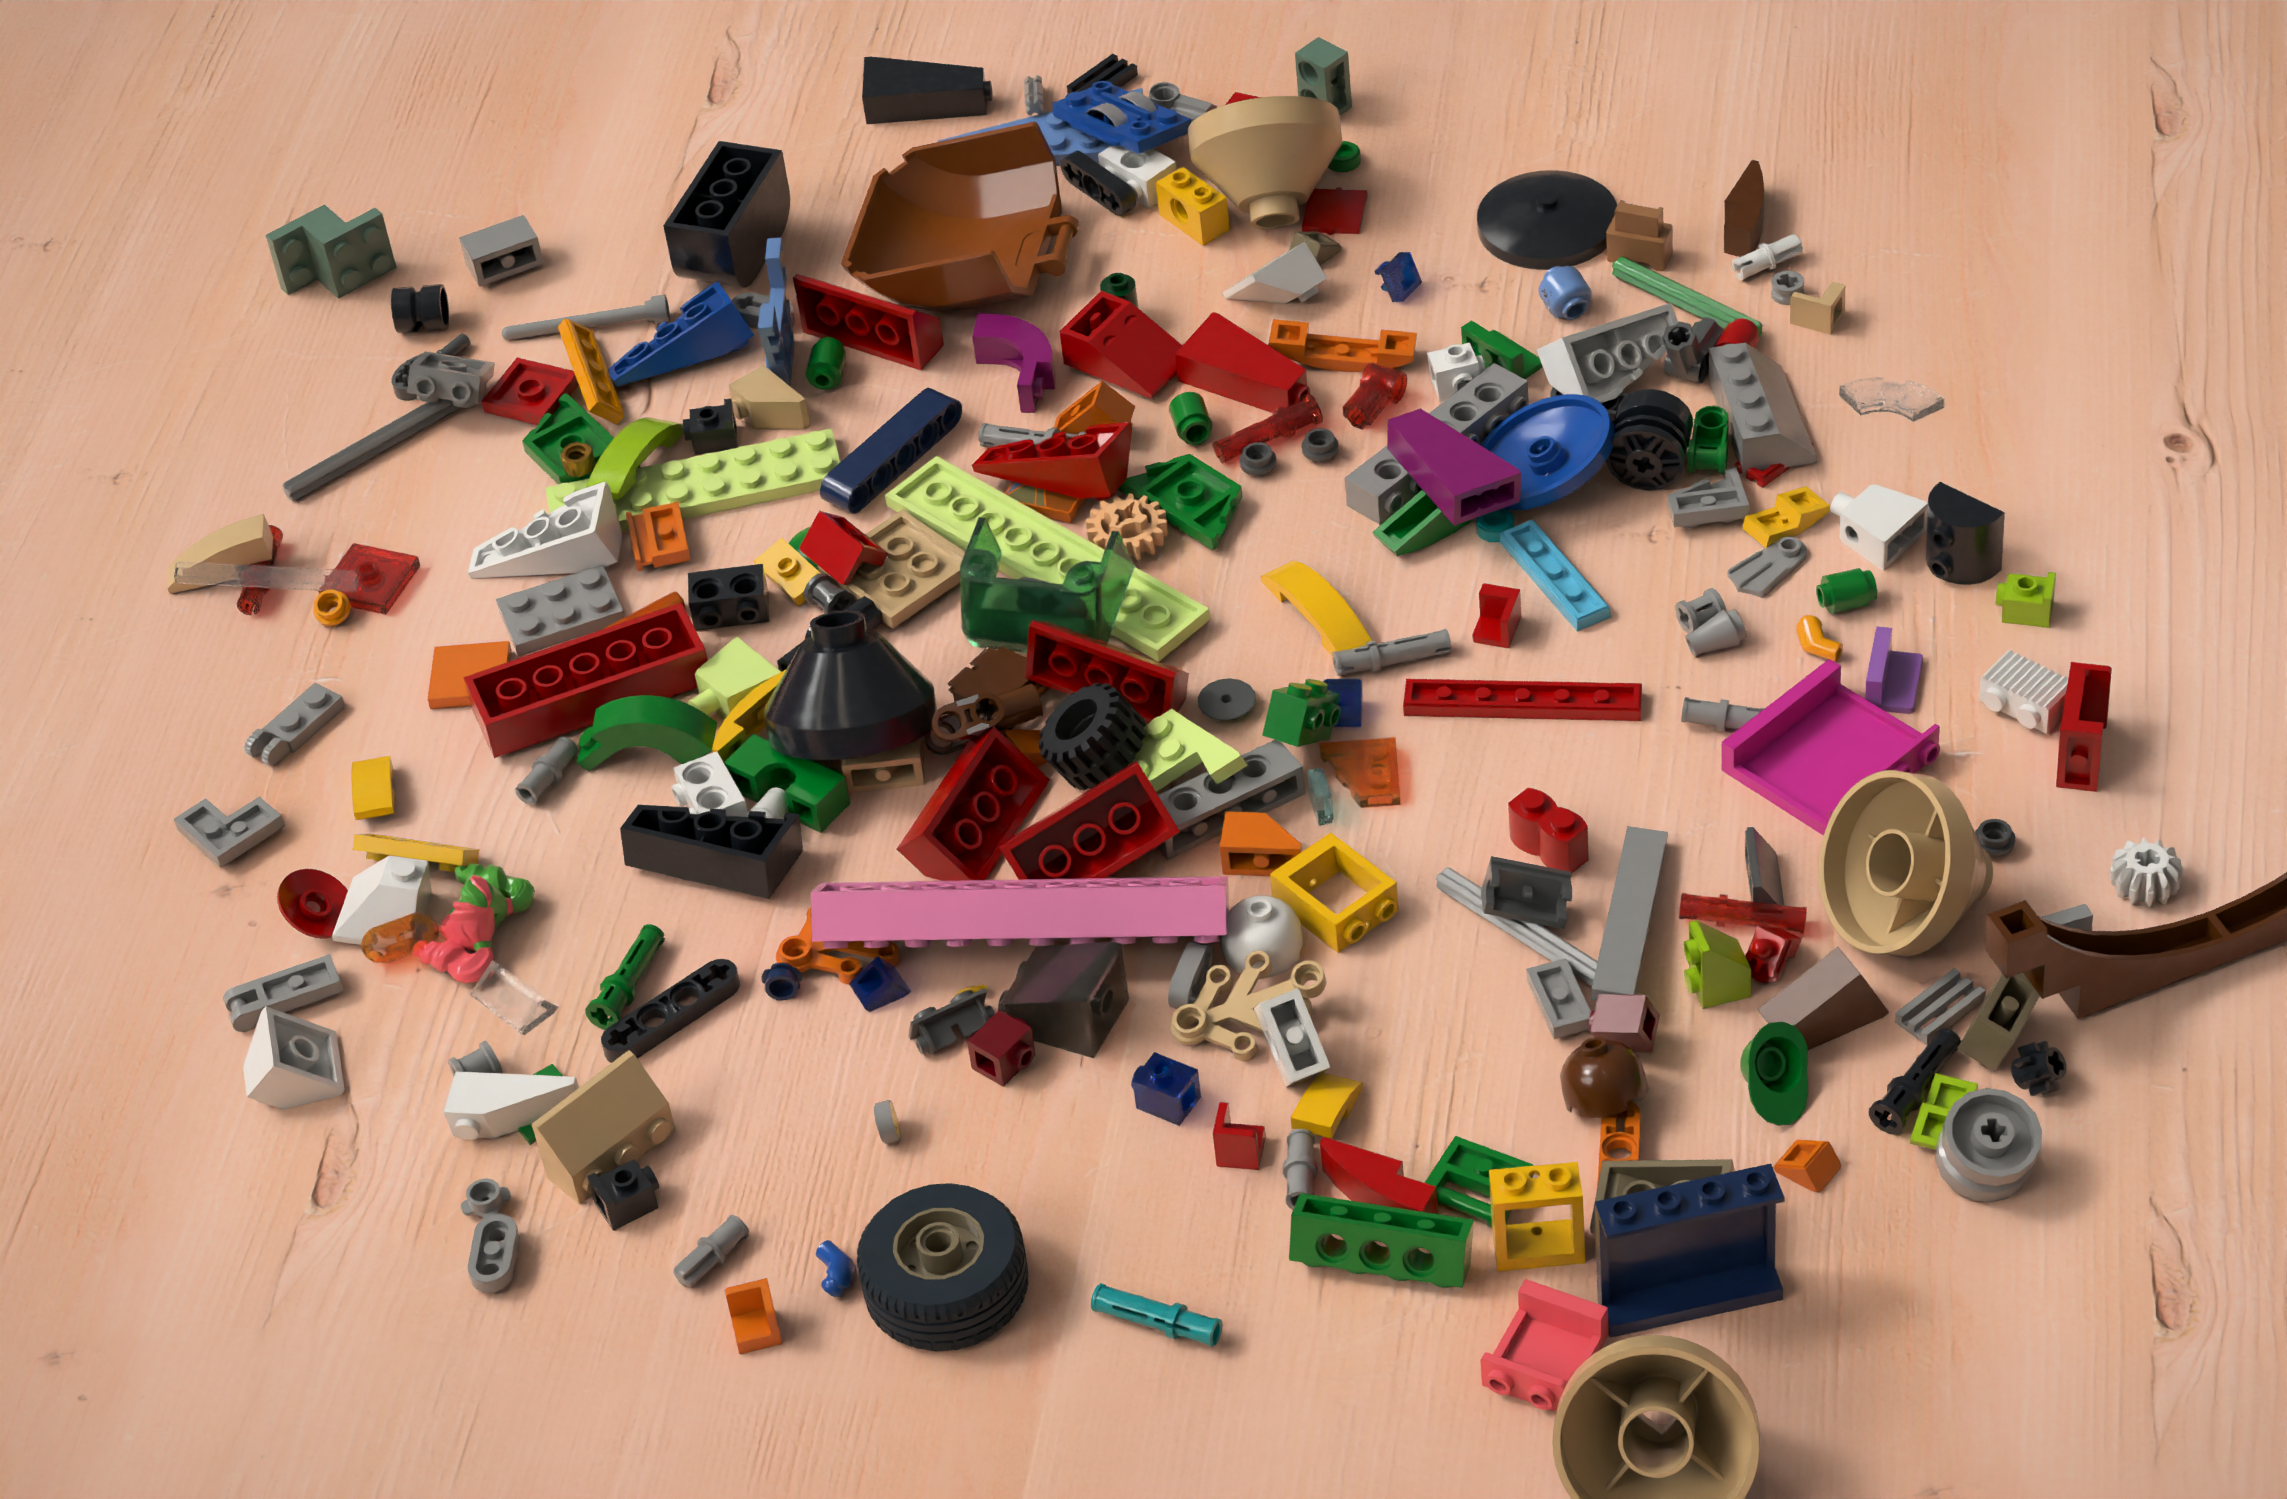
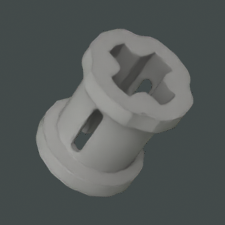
M1709 588L1704 591L1701 597L1689 602L1685 600L1677 602L1675 610L1680 626L1689 634L1720 611H1726V607L1720 594L1714 588Z
M487 1041L479 1043V1049L460 1059L452 1057L448 1060L453 1076L456 1071L502 1074L499 1060Z

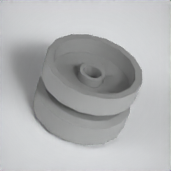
M1985 1088L1968 1092L1953 1104L1946 1116L1943 1129L1936 1143L1935 1161L1941 1177L1953 1191L1970 1200L1990 1203L2008 1199L2022 1189L2041 1149L2042 1129L2037 1115L2023 1099L2007 1091Z

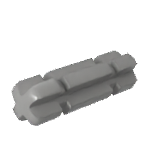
M1038 75L1034 78L1028 76L1024 80L1026 113L1030 116L1033 113L1040 115L1044 111L1042 78Z

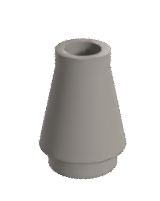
M1734 609L1728 612L1725 610L1720 611L1695 631L1685 635L1687 645L1694 656L1740 645V640L1747 637L1744 624Z

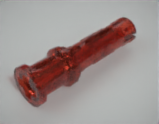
M1308 393L1302 396V401L1286 408L1280 406L1267 419L1213 442L1212 445L1216 457L1224 464L1234 457L1241 455L1243 449L1251 443L1261 442L1266 444L1281 436L1291 438L1301 428L1312 423L1314 425L1323 423L1321 409L1315 398Z

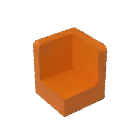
M767 1278L725 1289L739 1355L782 1344Z

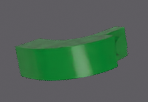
M651 695L619 698L595 710L593 727L587 728L579 739L580 749L577 764L589 772L617 751L637 746L660 750L680 764H684L703 757L712 751L717 722L699 709L671 698Z

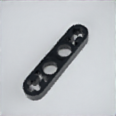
M727 959L710 961L607 1028L601 1036V1044L607 1061L610 1063L614 1062L628 1050L635 1054L638 1059L732 997L740 987L739 975L735 964ZM685 996H695L698 998L691 1005L682 1006L677 1004ZM659 1017L665 1019L657 1027L644 1026L645 1022L651 1018Z

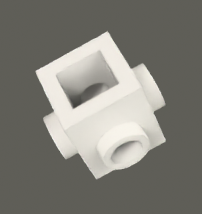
M1470 343L1455 344L1445 349L1427 353L1431 382L1439 402L1447 400L1486 370L1482 356H1475Z

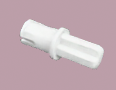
M1792 234L1769 245L1762 243L1759 245V249L1733 259V270L1735 272L1740 269L1736 276L1741 281L1762 270L1768 269L1771 271L1776 268V264L1803 252L1802 242L1800 238Z

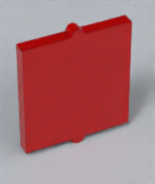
M1341 187L1336 189H1314L1307 201L1302 232L1318 231L1328 235H1333L1334 233L1359 234L1368 197L1367 190H1342Z

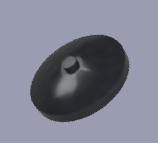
M1559 170L1524 173L1501 182L1492 188L1482 199L1477 211L1478 236L1483 246L1492 255L1511 265L1536 270H1549L1556 266H1575L1596 257L1607 248L1606 231L1615 216L1617 202L1605 186L1581 174Z

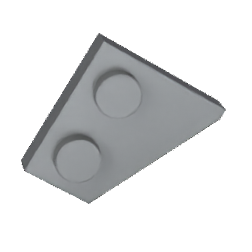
M1736 467L1725 470V479L1710 485V481L1706 478L1694 483L1689 488L1680 489L1667 495L1668 510L1674 527L1692 528L1706 523H1731L1738 519H1745V516L1750 515L1749 503Z

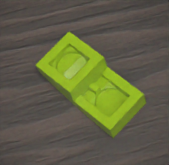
M1935 1073L1926 1103L1922 1102L1910 1144L1936 1150L1937 1140L1943 1129L1946 1116L1953 1104L1968 1092L1978 1090V1083Z

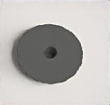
M1232 678L1219 679L1209 683L1201 690L1198 696V707L1202 713L1211 719L1221 721L1235 720L1245 716L1252 710L1256 702L1255 691L1252 687L1242 680Z

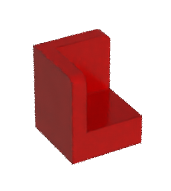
M1483 583L1479 591L1480 617L1472 634L1473 642L1509 648L1522 618L1520 589Z
M1220 1102L1212 1133L1216 1166L1259 1170L1266 1139L1265 1126L1231 1123L1229 1103Z

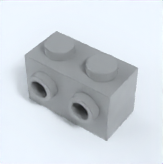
M524 215L459 237L466 266L479 287L544 264L538 237Z

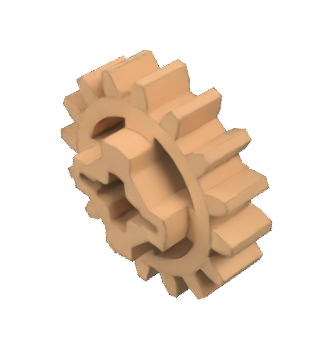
M1128 494L1126 500H1121L1117 495L1113 496V503L1109 504L1101 501V510L1091 509V519H1086L1088 541L1113 555L1120 556V559L1124 561L1131 555L1135 559L1140 560L1142 552L1154 554V545L1163 546L1164 536H1168L1166 511L1160 510L1159 502L1157 501L1148 504V497L1145 495L1139 500H1135L1133 494Z

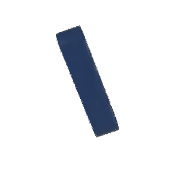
M932 388L922 390L824 477L820 487L821 498L852 514L860 512L958 424L962 415L961 402Z

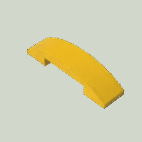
M1292 560L1261 575V582L1280 602L1288 599L1321 634L1322 646L1331 655L1334 651L1354 649L1365 646L1366 642L1372 641L1358 617L1329 582L1309 566Z
M786 670L769 678L752 690L726 717L717 732L712 747L713 752H718L723 763L752 734L757 735L766 727L764 707Z

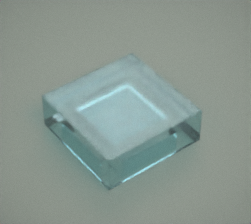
M1321 767L1307 770L1309 797L1318 825L1330 824L1334 820L1332 794L1324 771L1321 770Z

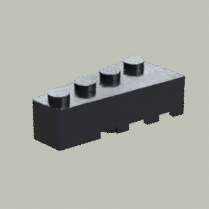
M638 804L620 827L626 866L770 899L803 852L800 816L795 813H785L784 819L766 818V812L749 811L748 817L726 816V809H710V811L700 814H690L689 807Z

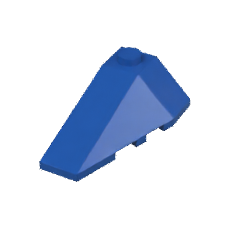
M717 281L682 305L680 310L683 314L674 322L668 323L664 321L656 328L657 332L651 342L638 343L608 369V372L618 387L723 356L730 351H738L746 346L749 338L754 336V334Z

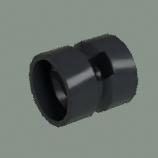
M443 284L423 285L418 292H416L413 286L393 288L391 293V311L397 333L418 332L420 326H424L427 331L448 328L449 303Z

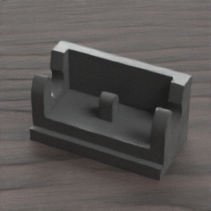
M1491 856L1481 889L1483 913L1564 929L1567 921L1566 903L1567 901H1572L1571 871Z

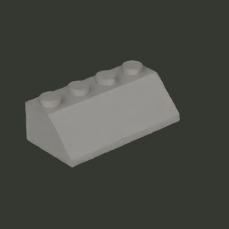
M1747 343L1726 344L1720 347L1709 348V384L1717 406L1725 409L1728 413L1729 438L1737 460H1740L1742 474H1746V470L1753 467L1764 471L1772 464L1781 463L1786 468L1817 463V456L1782 366Z

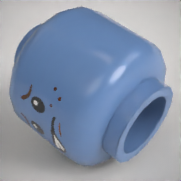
M1556 266L1549 269L1544 274L1538 288L1539 296L1549 312L1559 319L1573 320L1580 317L1587 311L1592 298L1591 288L1581 273L1571 266Z

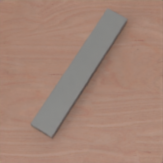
M1627 826L1592 984L1591 1000L1597 1001L1598 994L1635 995L1665 855L1668 832Z

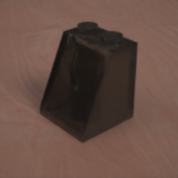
M1117 942L1036 946L1028 960L1020 964L1016 979L1010 989L1005 990L1001 994L998 1011L1000 1010L1013 1018L1024 1020L1032 1029L1033 1041L1095 1058L1129 1001L1122 944Z

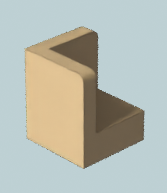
M1831 282L1821 298L1794 292L1790 297V324L1831 335L1845 314L1846 285Z

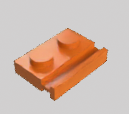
M679 502L642 509V514L633 516L631 512H626L637 571H642V566L650 564L657 568L691 560Z

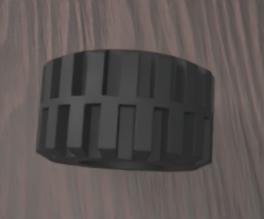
M1094 683L1090 687L1087 685L1080 688L1077 692H1073L1055 708L1054 712L1047 718L1046 725L1041 730V739L1038 743L1041 755L1071 786L1077 787L1079 790H1086L1100 784L1134 761L1136 754L1144 744L1142 740L1146 737V723L1135 708L1110 684Z

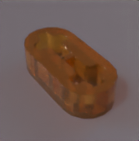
M421 913L406 915L368 930L362 939V952L370 961L381 964L391 963L413 955L412 952L424 948V944L428 945L431 941L436 942L439 937V926L435 919L429 915ZM417 921L420 925L428 926V931L423 934L424 941L417 943L420 941L418 938L405 939L404 934L415 930V922ZM380 935L384 939L396 937L397 943L388 945L385 948L386 954L384 956L381 952L373 951V945L378 943L377 936Z

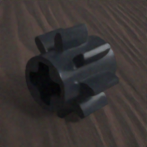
M2047 1041L2033 1042L2017 1048L2021 1057L2012 1062L2011 1072L2015 1083L2021 1089H2029L2030 1096L2045 1095L2060 1089L2057 1080L2065 1076L2066 1062L2062 1053L2057 1048H2049Z

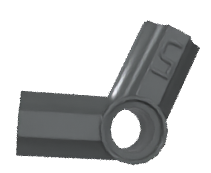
M1704 317L1700 322H1695L1692 327L1691 324L1679 321L1676 325L1666 328L1662 337L1667 351L1664 363L1666 375L1696 383H1703L1709 372V348L1715 347L1724 331L1717 324L1716 320Z

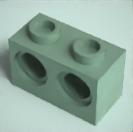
M1317 37L1295 52L1298 96L1327 101L1338 109L1339 116L1351 109L1352 99L1348 52L1320 37Z

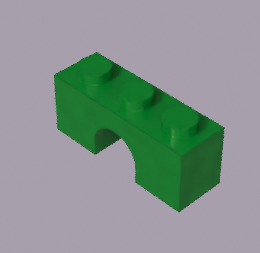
M752 734L724 762L743 797L758 803L769 789L781 788L785 790L789 813L799 814L801 824L820 833L850 805L846 778L839 771L826 768L811 761V759L783 755L772 749L768 740Z

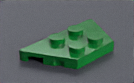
M565 393L558 399L560 406L553 415L546 413L539 421V425L531 430L522 440L524 451L557 484L589 479L592 474L590 472L584 476L572 477L565 473L560 454L566 446L576 442L590 445L595 463L597 464L607 446L614 439L572 397Z
M1191 454L1173 458L1168 462L1146 465V473L1128 477L1117 489L1127 496L1128 494H1133L1135 500H1139L1145 495L1148 497V504L1155 501L1159 502L1160 510L1166 511L1167 522L1212 551L1218 547L1243 497L1242 486Z

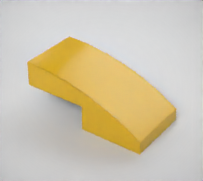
M1804 486L1778 494L1775 507L1745 516L1742 529L1767 548L1781 538L1794 537L1811 527L1829 512L1830 505L1810 488Z
M391 755L352 762L351 783L355 820L394 814L396 798L392 785L394 769Z
M1322 1072L1310 1084L1290 1117L1291 1128L1307 1129L1315 1135L1332 1139L1342 1117L1348 1119L1363 1089V1083Z

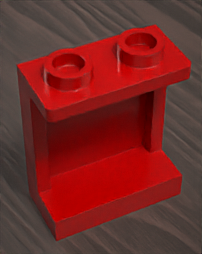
M2071 662L2059 737L2056 787L2097 792L2103 729L2107 727L2112 674L2110 666Z

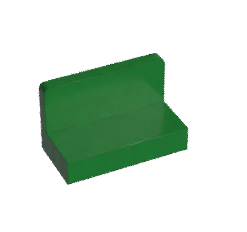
M1472 320L1461 327L1462 344H1471L1475 356H1482L1485 369L1495 363L1521 378L1527 379L1543 368L1538 356L1498 331H1488Z

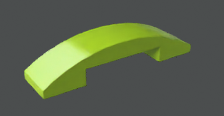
M645 417L632 422L619 432L607 446L598 460L586 488L606 481L610 487L612 498L620 500L636 483L635 469L658 446L671 448L684 434L683 424L652 417Z

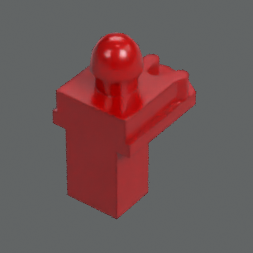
M1757 926L1745 955L1751 968V977L1756 981L1764 983L1777 982L1787 958H1795L1802 938L1781 928Z

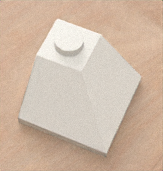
M1303 242L1222 292L1225 299L1283 304L1298 297L1302 303L1319 292L1316 285L1327 279L1307 244Z
M387 856L354 876L332 935L333 941L412 952L432 893L428 861Z
M265 1006L261 1011L243 1066L247 1097L259 1103L287 1109L341 1096L345 1088L336 1031Z

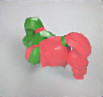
M470 863L467 868L465 866L455 868L456 879L464 884V887L460 891V900L453 903V908L441 923L440 932L445 942L418 941L412 952L413 956L420 957L421 963L431 965L441 973L448 971L454 980L464 984L479 982L490 974L495 962L491 945L494 929L507 915L523 912L532 905L535 892L529 880L508 876L501 867L490 864L484 868L481 864ZM465 950L475 951V953L469 954Z

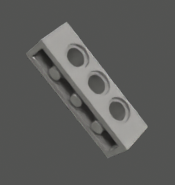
M1273 740L1241 755L1247 766L1218 785L1209 772H1206L1159 794V798L1180 832L1158 845L1157 848L1169 860L1221 835L1225 811L1267 813L1304 795L1303 766L1282 742Z

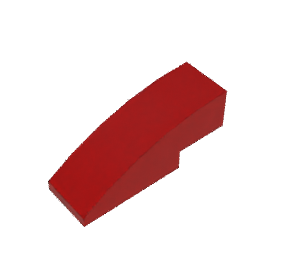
M1323 1137L1320 1141L1322 1171L1351 1201L1438 1214L1436 1186L1404 1177L1403 1161Z

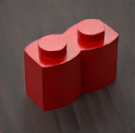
M1526 788L1508 802L1510 839L1520 850L1539 856L1547 867L1571 871V874L1589 861L1588 826L1577 813L1566 808L1557 807V804L1549 795L1534 788Z

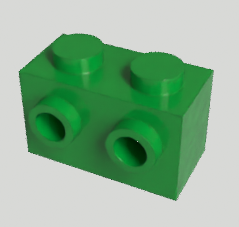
M1305 679V683L1302 684L1291 682L1288 687L1274 689L1262 736L1296 747L1330 739L1332 729L1340 718L1341 708L1338 703L1341 694L1327 690V683L1314 679Z

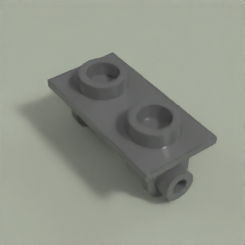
M984 988L975 993L972 990L964 991L956 995L950 1001L951 1004L937 1010L935 1007H929L917 1013L913 1017V1021H910L908 1037L911 1040L919 1036L915 1039L919 1052L921 1054L928 1052L932 1055L957 1043V1038L952 1030L956 1026H958L964 1039L973 1036L995 1015L990 1005L984 1008L986 989Z

